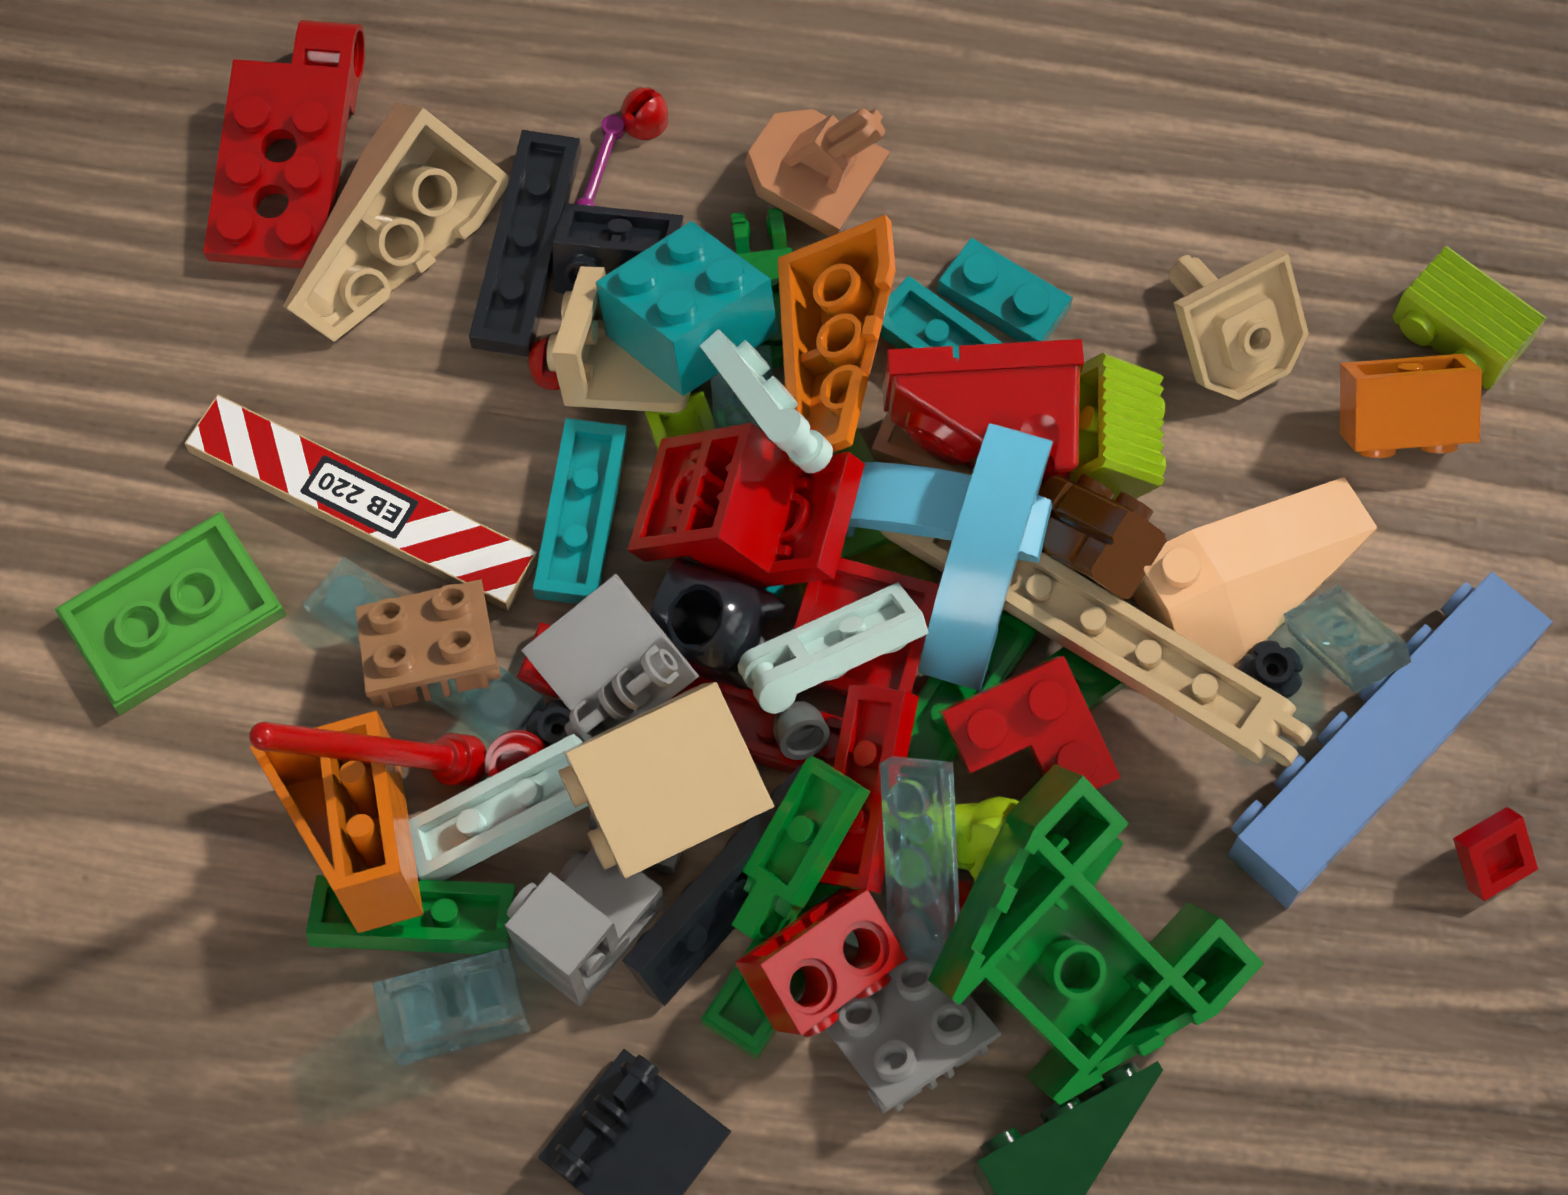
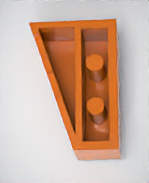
M377 710L315 727L317 729L390 738ZM252 745L249 746L358 933L424 915L401 766L262 751L254 748Z

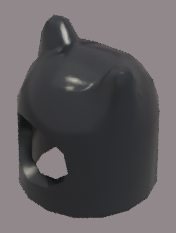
M677 558L670 566L660 585L649 615L700 677L738 689H749L750 687L747 686L738 671L739 660L745 652L758 646L766 620L783 616L787 605L772 592L686 559Z

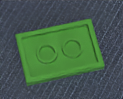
M221 511L54 608L119 715L124 714L287 616Z

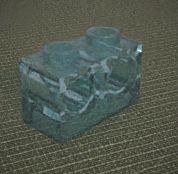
M508 947L372 983L386 1049L398 1066L531 1031L517 969Z

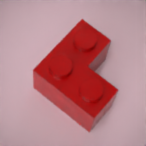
M1056 656L938 711L960 759L969 773L975 772L1027 747L1041 778L1054 764L1083 775L1095 789L1121 778L1064 656Z

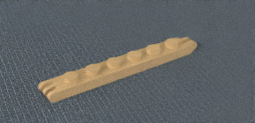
M880 530L893 543L939 571H944L952 540ZM1041 552L1039 563L1017 560L1003 610L1248 760L1260 763L1266 755L1279 764L1290 767L1298 756V752L1293 746L1278 736L1281 735L1299 746H1305L1313 733L1307 725L1292 717L1296 712V707L1290 700L1045 553Z

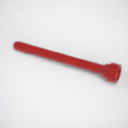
M259 722L249 732V741L258 750L428 769L440 783L445 785L472 786L485 773L486 748L480 739L472 735L447 733L434 743L271 722Z

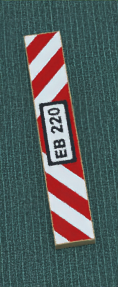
M217 394L184 443L189 453L452 584H461L481 579L485 600L506 611H509L538 564L539 556L537 551Z

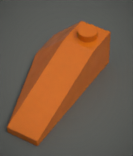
M886 214L778 257L785 388L799 404L794 409L809 422L810 430L818 431L831 443L833 453L853 445L896 271L892 223ZM789 457V460H790L795 466H798V465H797L795 462H793V461L791 460V458Z

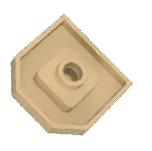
M1278 248L1220 279L1199 258H1191L1190 255L1178 258L1177 264L1169 270V278L1185 296L1175 301L1174 306L1196 382L1207 389L1240 400L1290 374L1309 332L1289 254Z

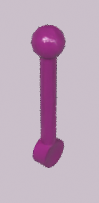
M612 114L603 119L601 126L604 138L583 197L576 200L574 204L595 206L593 201L614 142L621 139L625 134V124L621 116Z

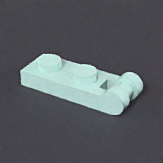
M718 329L700 345L774 444L785 451L791 460L806 473L819 472L827 466L833 455L831 443L818 431L810 430L809 422L794 409L799 404L774 376L768 381L764 379L762 375L770 367L749 342L744 340L736 347Z
M897 582L751 648L740 658L738 671L747 686L753 689V695L762 709L768 713L777 714L790 708L795 701L797 693L821 682L837 679L848 670L878 656L896 652L906 646L907 643L927 635L929 632L922 611Z

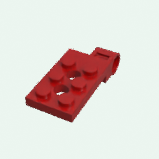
M301 20L296 30L291 64L233 59L203 253L208 261L303 268L336 205L348 116L355 114L358 86L365 64V35L361 24ZM290 139L297 143L293 156L284 162H272L266 158L268 148L277 140ZM271 194H282L288 197V206L281 215L274 218H265L258 214L259 204L265 197Z

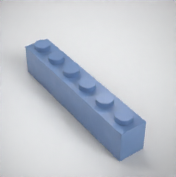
M1491 572L1476 588L1465 582L1441 609L1448 618L1435 631L1426 624L1422 626L1400 652L1407 659L1394 674L1385 667L1382 668L1359 694V697L1366 703L1351 718L1344 711H1341L1316 739L1324 747L1313 759L1308 762L1299 755L1292 765L1287 767L1275 781L1274 785L1281 792L1267 807L1256 800L1231 827V830L1238 837L1227 856L1286 909L1296 901L1531 651L1553 623L1552 620L1494 572Z

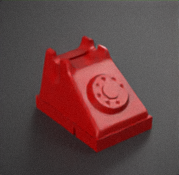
M1082 339L961 345L958 348L959 358L953 357V346L888 349L882 385L884 412H888L891 422L906 430L908 436L922 449L944 462L958 466L965 464L974 469L988 425L992 423L1052 440L1053 444L1041 483L1044 486L1050 475H1060L1069 480V471L1075 470L1079 464L1080 373L1084 366Z

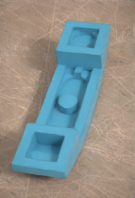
M989 423L942 574L928 627L929 634L926 635L918 673L977 691L981 690L1029 517L1037 499L1053 444L1052 440Z
M863 462L865 466L846 536L853 537L855 528L859 527L945 540L953 539L972 475L916 465ZM1037 495L1017 560L1039 563L1052 508L1050 499Z

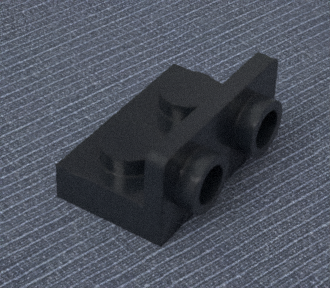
M565 203L553 240L554 291L565 294L566 291H572L580 266L604 267L607 275L681 228L684 215Z

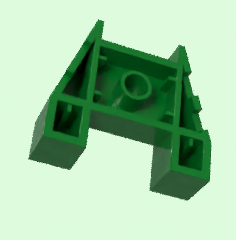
M1054 764L1008 813L928 981L944 995L960 1005L984 980L1052 1048L1026 1078L1061 1105L1103 1081L1102 1074L1137 1054L1144 1057L1165 1045L1163 1039L1191 1023L1198 1026L1219 1014L1264 965V962L1220 917L1189 902L1148 943L1082 875L1129 823L1083 775Z

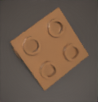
M481 579L461 584H450L438 589L397 598H386L355 607L365 692L367 698L370 697L373 707L385 704L386 709L391 710L395 706L418 702V686H421L425 701H432L430 684L436 682L441 683L444 696L450 697L452 693L449 679L455 680L458 693L481 687L483 689L490 688L489 681L501 679Z

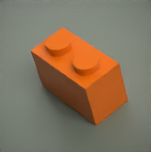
M1464 354L1340 363L1339 434L1355 452H1359L1360 455L1369 458L1392 457L1397 454V449L1420 447L1421 450L1429 453H1450L1458 450L1459 444L1480 443L1482 369Z

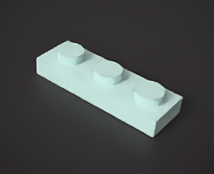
M572 734L411 818L409 823L419 878L421 880L444 881L587 807V803L576 808L574 807L558 773V770L569 766L563 752L583 741L575 734Z

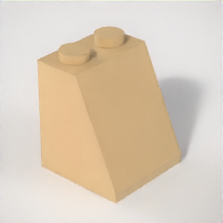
M717 682L705 683L692 688L564 751L563 753L569 766L558 770L574 807L576 808L587 803L598 828L588 832L587 835L603 869L606 870L616 865L620 875L624 878L630 877L775 807Z

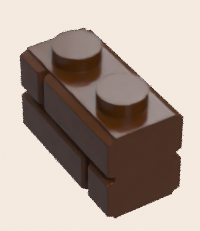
M1085 474L1080 476L1077 483L1060 475H1050L1038 494L1050 499L1052 503L1042 552L1122 600L1130 599L1146 575L1144 567L1153 564L1167 542L1165 533L1148 521L1154 513L1153 510L1122 491L1115 501L1111 500L1114 493L1100 482Z

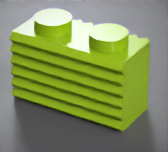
M1445 246L1434 260L1429 263L1426 269L1421 272L1418 278L1407 287L1392 318L1395 324H1399L1403 334L1415 344L1431 346L1435 353H1441L1442 355L1464 354L1482 369V386L1484 389H1492L1534 341L1547 317L1448 246Z
M1100 353L1084 362L1080 373L1079 464L1075 470L1070 471V481L1077 483L1080 476L1085 474L1110 489L1114 493L1111 500H1115L1121 491L1134 498H1138L1162 486L1165 480L1163 475L1166 469V459L1161 453L1165 445L1161 442L1164 432L1160 430L1164 424L1163 417L1165 414V402L1160 396L1164 389L1160 385L1164 378L1161 374L1105 353Z

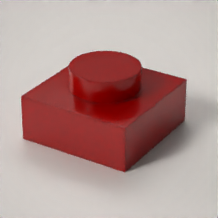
M1509 807L1500 810L1453 838L1468 890L1483 901L1488 900L1539 870L1524 818Z

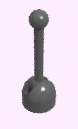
M761 636L758 645L767 642V639ZM794 701L790 708L784 712L777 713L773 720L774 738L783 755L793 760L806 759L817 754L825 747L830 737L829 727L820 711L805 701Z

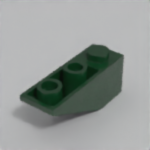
M1157 1061L1142 1070H1139L1135 1062H1130L1105 1076L1104 1080L1099 1082L1104 1091L1083 1103H1080L1077 1096L1061 1105L1055 1103L1040 1114L1045 1124L1023 1136L1014 1127L984 1143L980 1149L985 1157L976 1162L973 1174L984 1194L1086 1195L1162 1073L1163 1069Z

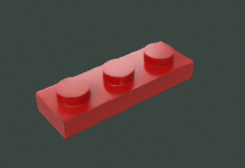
M856 685L849 686L833 768L871 792L819 883L849 889H868L869 892L881 894L919 696L902 690Z

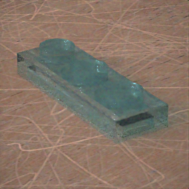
M892 756L880 763L888 925L908 958L907 960L935 964L960 914L953 762Z

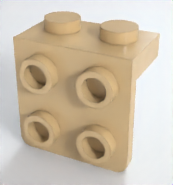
M580 266L573 290L566 291L563 296L561 308L562 323L558 334H551L547 345L548 368L557 374L564 406L672 413L685 409L691 392L684 396L680 395L606 336L595 283L606 275L605 268Z

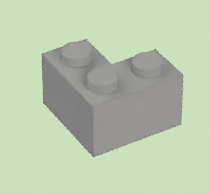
M592 848L588 854L580 850L572 856L560 872L558 878L550 872L539 886L530 883L524 887L515 897L507 911V916L510 917V920L505 924V927L519 959L581 1007L663 909L665 901L662 887L641 871L624 878L620 875L616 865L604 870L594 848Z

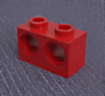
M840 888L735 961L775 1031L810 1037L834 1024L839 1018L836 1010L855 996L857 999H862L883 989L892 979L889 972L908 958L869 890ZM852 931L858 941V952L855 959L849 964L844 956L843 945L847 935ZM800 968L806 978V989L803 996L795 1002L790 993V980L795 971Z

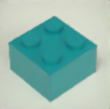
M693 221L688 222L595 282L606 336L682 396L719 373L700 347L718 329L736 347L746 340L754 349L778 333L771 279Z

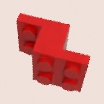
M752 422L663 438L657 451L627 551L644 562L690 556L707 568L741 579L760 588L834 579L865 463L850 452L833 454L827 466L819 472L806 473L799 466H795L789 460L788 454L774 444L765 432Z

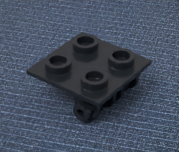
M623 1049L538 1156V1159L584 1195H684L731 1134V1130L659 1076L658 1073L660 1071L650 1061L639 1054L635 1057L626 1049Z

